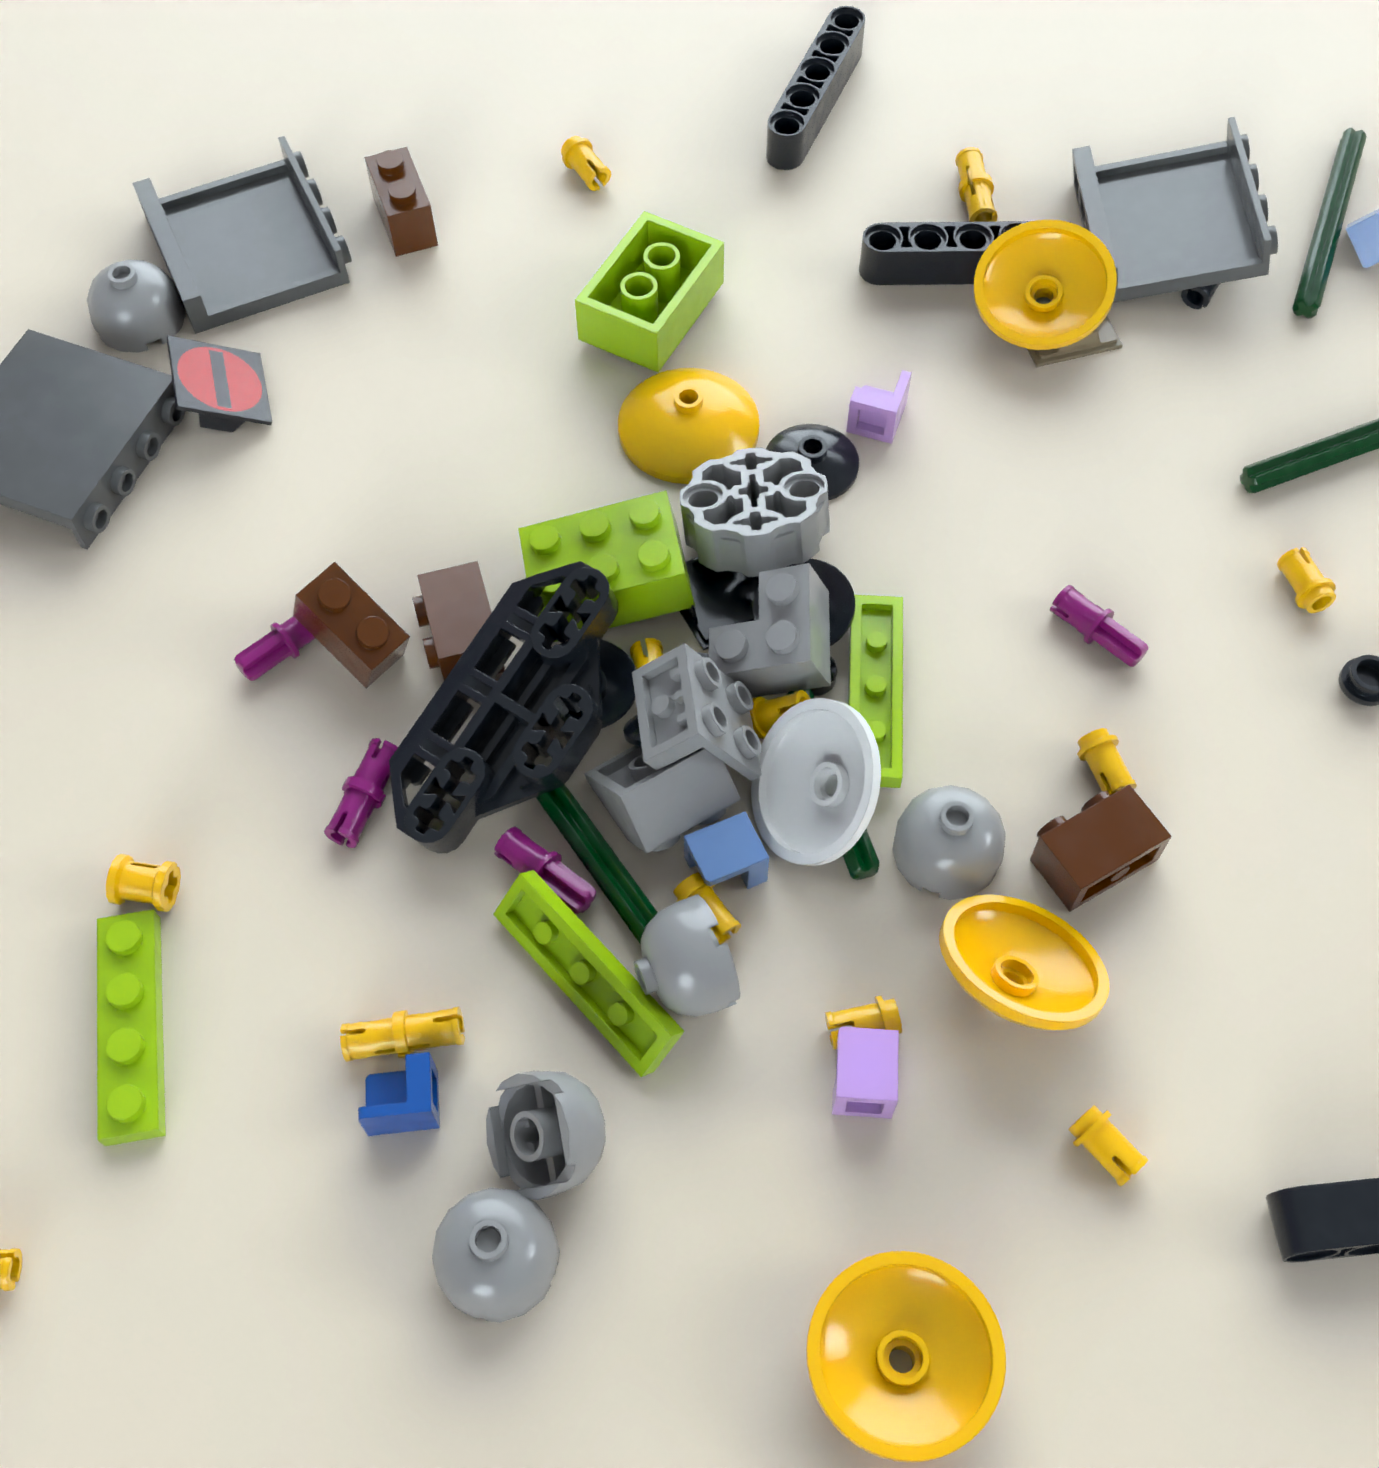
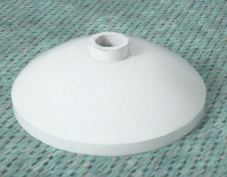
M814 698L805 700L791 707L779 717L763 740L761 754L758 755L762 775L752 780L751 799L756 825L768 847L776 855L788 862L817 866L830 863L844 855L855 845L866 830L879 797L881 763L874 734L859 712L845 703L832 699Z

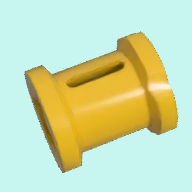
M119 854L112 861L106 879L107 900L109 903L117 905L125 903L126 900L153 904L157 911L168 912L174 906L181 881L180 867L177 866L176 862L166 861L161 866L134 862L132 856Z

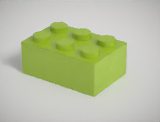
M644 211L575 299L578 340L659 372L724 283V242Z
M667 490L518 528L526 578L578 561L599 570L606 576L618 601V613L609 628L691 608V605L695 606L678 526ZM561 583L545 587L540 595L544 601V608ZM597 595V597L594 598V599H589V598L585 597V598L581 601V603H583L586 599H589V600H592V601L595 602V601L599 598V595ZM571 614L567 617L568 622L573 618ZM580 620L577 625L581 629L584 624Z

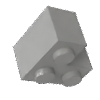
M809 563L759 572V620L709 628V658L725 675L735 682H742L749 690L752 698L831 686L829 591Z

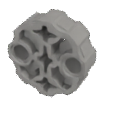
M763 447L737 450L732 455L721 459H710L692 471V480L686 487L680 490V506L686 545L695 549L698 553L699 563L716 572L728 570L740 572L747 577L759 576V572L784 568L792 564H803L820 551L819 542L822 536L830 532L826 476L817 473L813 469L810 459L792 451L780 453L768 451Z

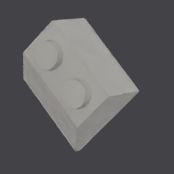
M633 746L584 774L589 785L626 839L645 853L651 851L658 852L670 848L679 841L680 834L696 825H705L720 819L726 813L727 807L741 800L726 764L703 747L657 771L644 763L642 747Z

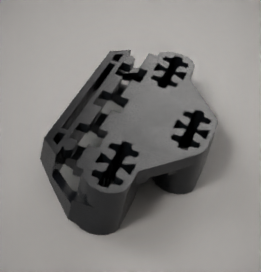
M578 561L533 575L510 585L389 760L397 829L433 852L449 853L456 850L464 842L479 819L560 788L569 780L602 728L600 640L618 613V601L606 576L602 572ZM561 583L544 608V601L540 595L545 587ZM597 595H599V598H598L595 602L592 601V600H589V599H594V598L597 597ZM585 597L589 598V599H586L583 603H581V601H582ZM569 614L573 617L570 622L567 620ZM580 620L584 624L581 629L577 625ZM513 636L523 642V645L499 680L496 681L495 677L517 647L509 640ZM567 639L569 640V642L564 647L559 644H555L553 647H551L552 643L555 640L564 643ZM470 698L481 706L453 745L451 741L474 709L467 702ZM569 711L573 713L583 712L579 720L572 717L567 720L564 718ZM552 729L561 739L563 736L567 739L568 743L565 747L556 737L554 739L550 737L549 734ZM539 755L544 758L549 756L552 758L551 763L547 767L543 764L535 765L534 761ZM425 761H427L435 767L432 772L431 769L424 764ZM465 772L470 775H476L471 784L460 781L461 776ZM411 783L413 786L422 785L408 805L406 789ZM446 793L456 801L461 802L458 809L443 800ZM434 817L444 822L439 831L429 827L430 821Z

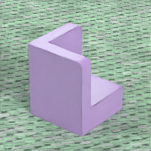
M902 370L894 392L867 385L862 388L855 386L849 404L846 432L892 444L907 403L912 372Z
M841 1027L837 1035V1065L833 1088L832 1115L892 1119L898 1102L899 1030Z

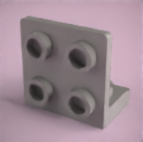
M685 643L632 672L644 763L658 771L703 747L751 781L762 775L758 756L761 754L762 749L759 738L753 729L750 710L753 709V699L749 690L742 682H735L719 670L710 658L702 657Z

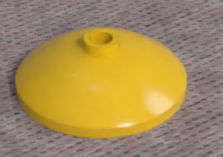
M1044 219L1026 222L1007 230L997 237L981 256L974 277L976 307L989 329L1013 345L1035 350L1065 347L1091 334L1108 315L1115 298L1117 286L1116 267L1104 243L1087 229L1062 220ZM1040 297H1047L1051 301L1041 304L1036 300Z
M677 368L655 374L631 390L619 411L618 434L625 454L640 470L663 481L689 484L693 478L692 471L710 459L724 458L740 449L755 448L759 436V414L756 404L749 393L731 378L721 373L701 368Z
M994 894L975 895L956 903L948 911L942 922L939 932V945L943 958L953 977L975 1001L1010 1022L1040 1030L1074 1029L1084 1026L1095 1019L1107 1001L1110 990L1109 978L1096 950L1070 924L1042 907L1009 896Z
M890 1251L878 1253L857 1261L842 1271L829 1284L820 1297L810 1321L807 1335L806 1359L809 1379L819 1405L827 1418L844 1437L861 1449L880 1458L909 1463L925 1462L947 1456L969 1443L980 1433L990 1420L1001 1398L1006 1374V1352L998 1319L978 1287L958 1269L940 1259L918 1252ZM903 1350L909 1354L912 1360V1368L909 1372L900 1373L892 1368L889 1362V1355L892 1351Z

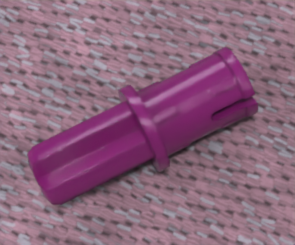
M1072 585L1066 586L1054 599L1050 612L1056 614L1084 635V642L1087 644L1096 641L1130 667L1137 665L1145 656L1149 648L1148 645L1112 619L1114 611L1110 608L1102 609L1087 599Z
M292 616L281 625L276 622L271 624V632L237 654L234 661L244 677L253 681L289 656L294 659L299 657V650L316 638Z
M516 826L508 829L498 840L494 848L496 851L494 853L495 856L504 860L520 873L534 870L574 914L584 913L591 906L597 894L595 888L561 863L562 856L558 852L553 851L549 853Z

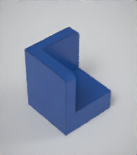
M430 1052L405 1054L406 1070L376 1073L366 1077V1106L358 1108V1121L368 1136L440 1128L438 1070Z

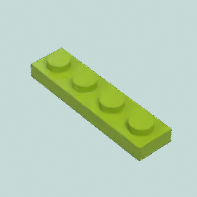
M854 594L855 615L850 626L848 705L861 714L874 734L881 763L880 787L900 788L903 778V597Z
M534 870L520 873L493 915L640 1077L654 1072L685 1031L650 994L645 995L639 982Z
M154 909L97 918V1140L104 1146H111L166 1136L161 918Z

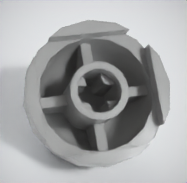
M125 260L106 267L92 280L88 292L87 304L94 329L99 333L101 340L107 346L118 351L137 353L147 351V343L161 339L162 344H165L167 336H175L183 326L186 313L175 283L162 269L144 260Z
M949 785L928 789L911 800L897 821L892 850L898 870L911 886L920 891L924 887L930 892L940 893L939 898L955 900L971 897L990 885L1003 861L1006 832L1000 814L985 797L969 788Z
M698 894L666 907L648 922L641 937L643 958L634 961L635 973L645 995L656 992L662 1004L669 1010L679 1015L694 1017L718 1012L737 1004L736 1000L740 999L739 981L727 943L719 944L714 932L711 930V927L719 925L706 901Z
M555 1071L517 1073L502 1081L496 1090H504L500 1096L499 1105L489 1107L486 1118L487 1146L493 1166L500 1178L510 1176L513 1182L521 1188L515 1191L527 1199L533 1200L556 1196L583 1183L600 1162L606 1142L603 1113L599 1101L590 1088L565 1072Z
M488 1188L468 1194L448 1210L436 1230L432 1261L437 1283L456 1309L474 1318L501 1323L525 1315L545 1298L551 1287L550 1283L556 1274L560 1250L552 1222L536 1202L527 1199L515 1190Z

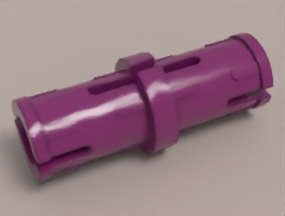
M373 738L370 741L369 747L354 776L348 777L342 786L344 796L329 825L324 830V834L339 845H343L347 838L346 846L348 848H355L374 808H380L386 798L383 790L390 778L389 760L398 748L387 740L383 742L381 749L379 748L381 744L380 738Z

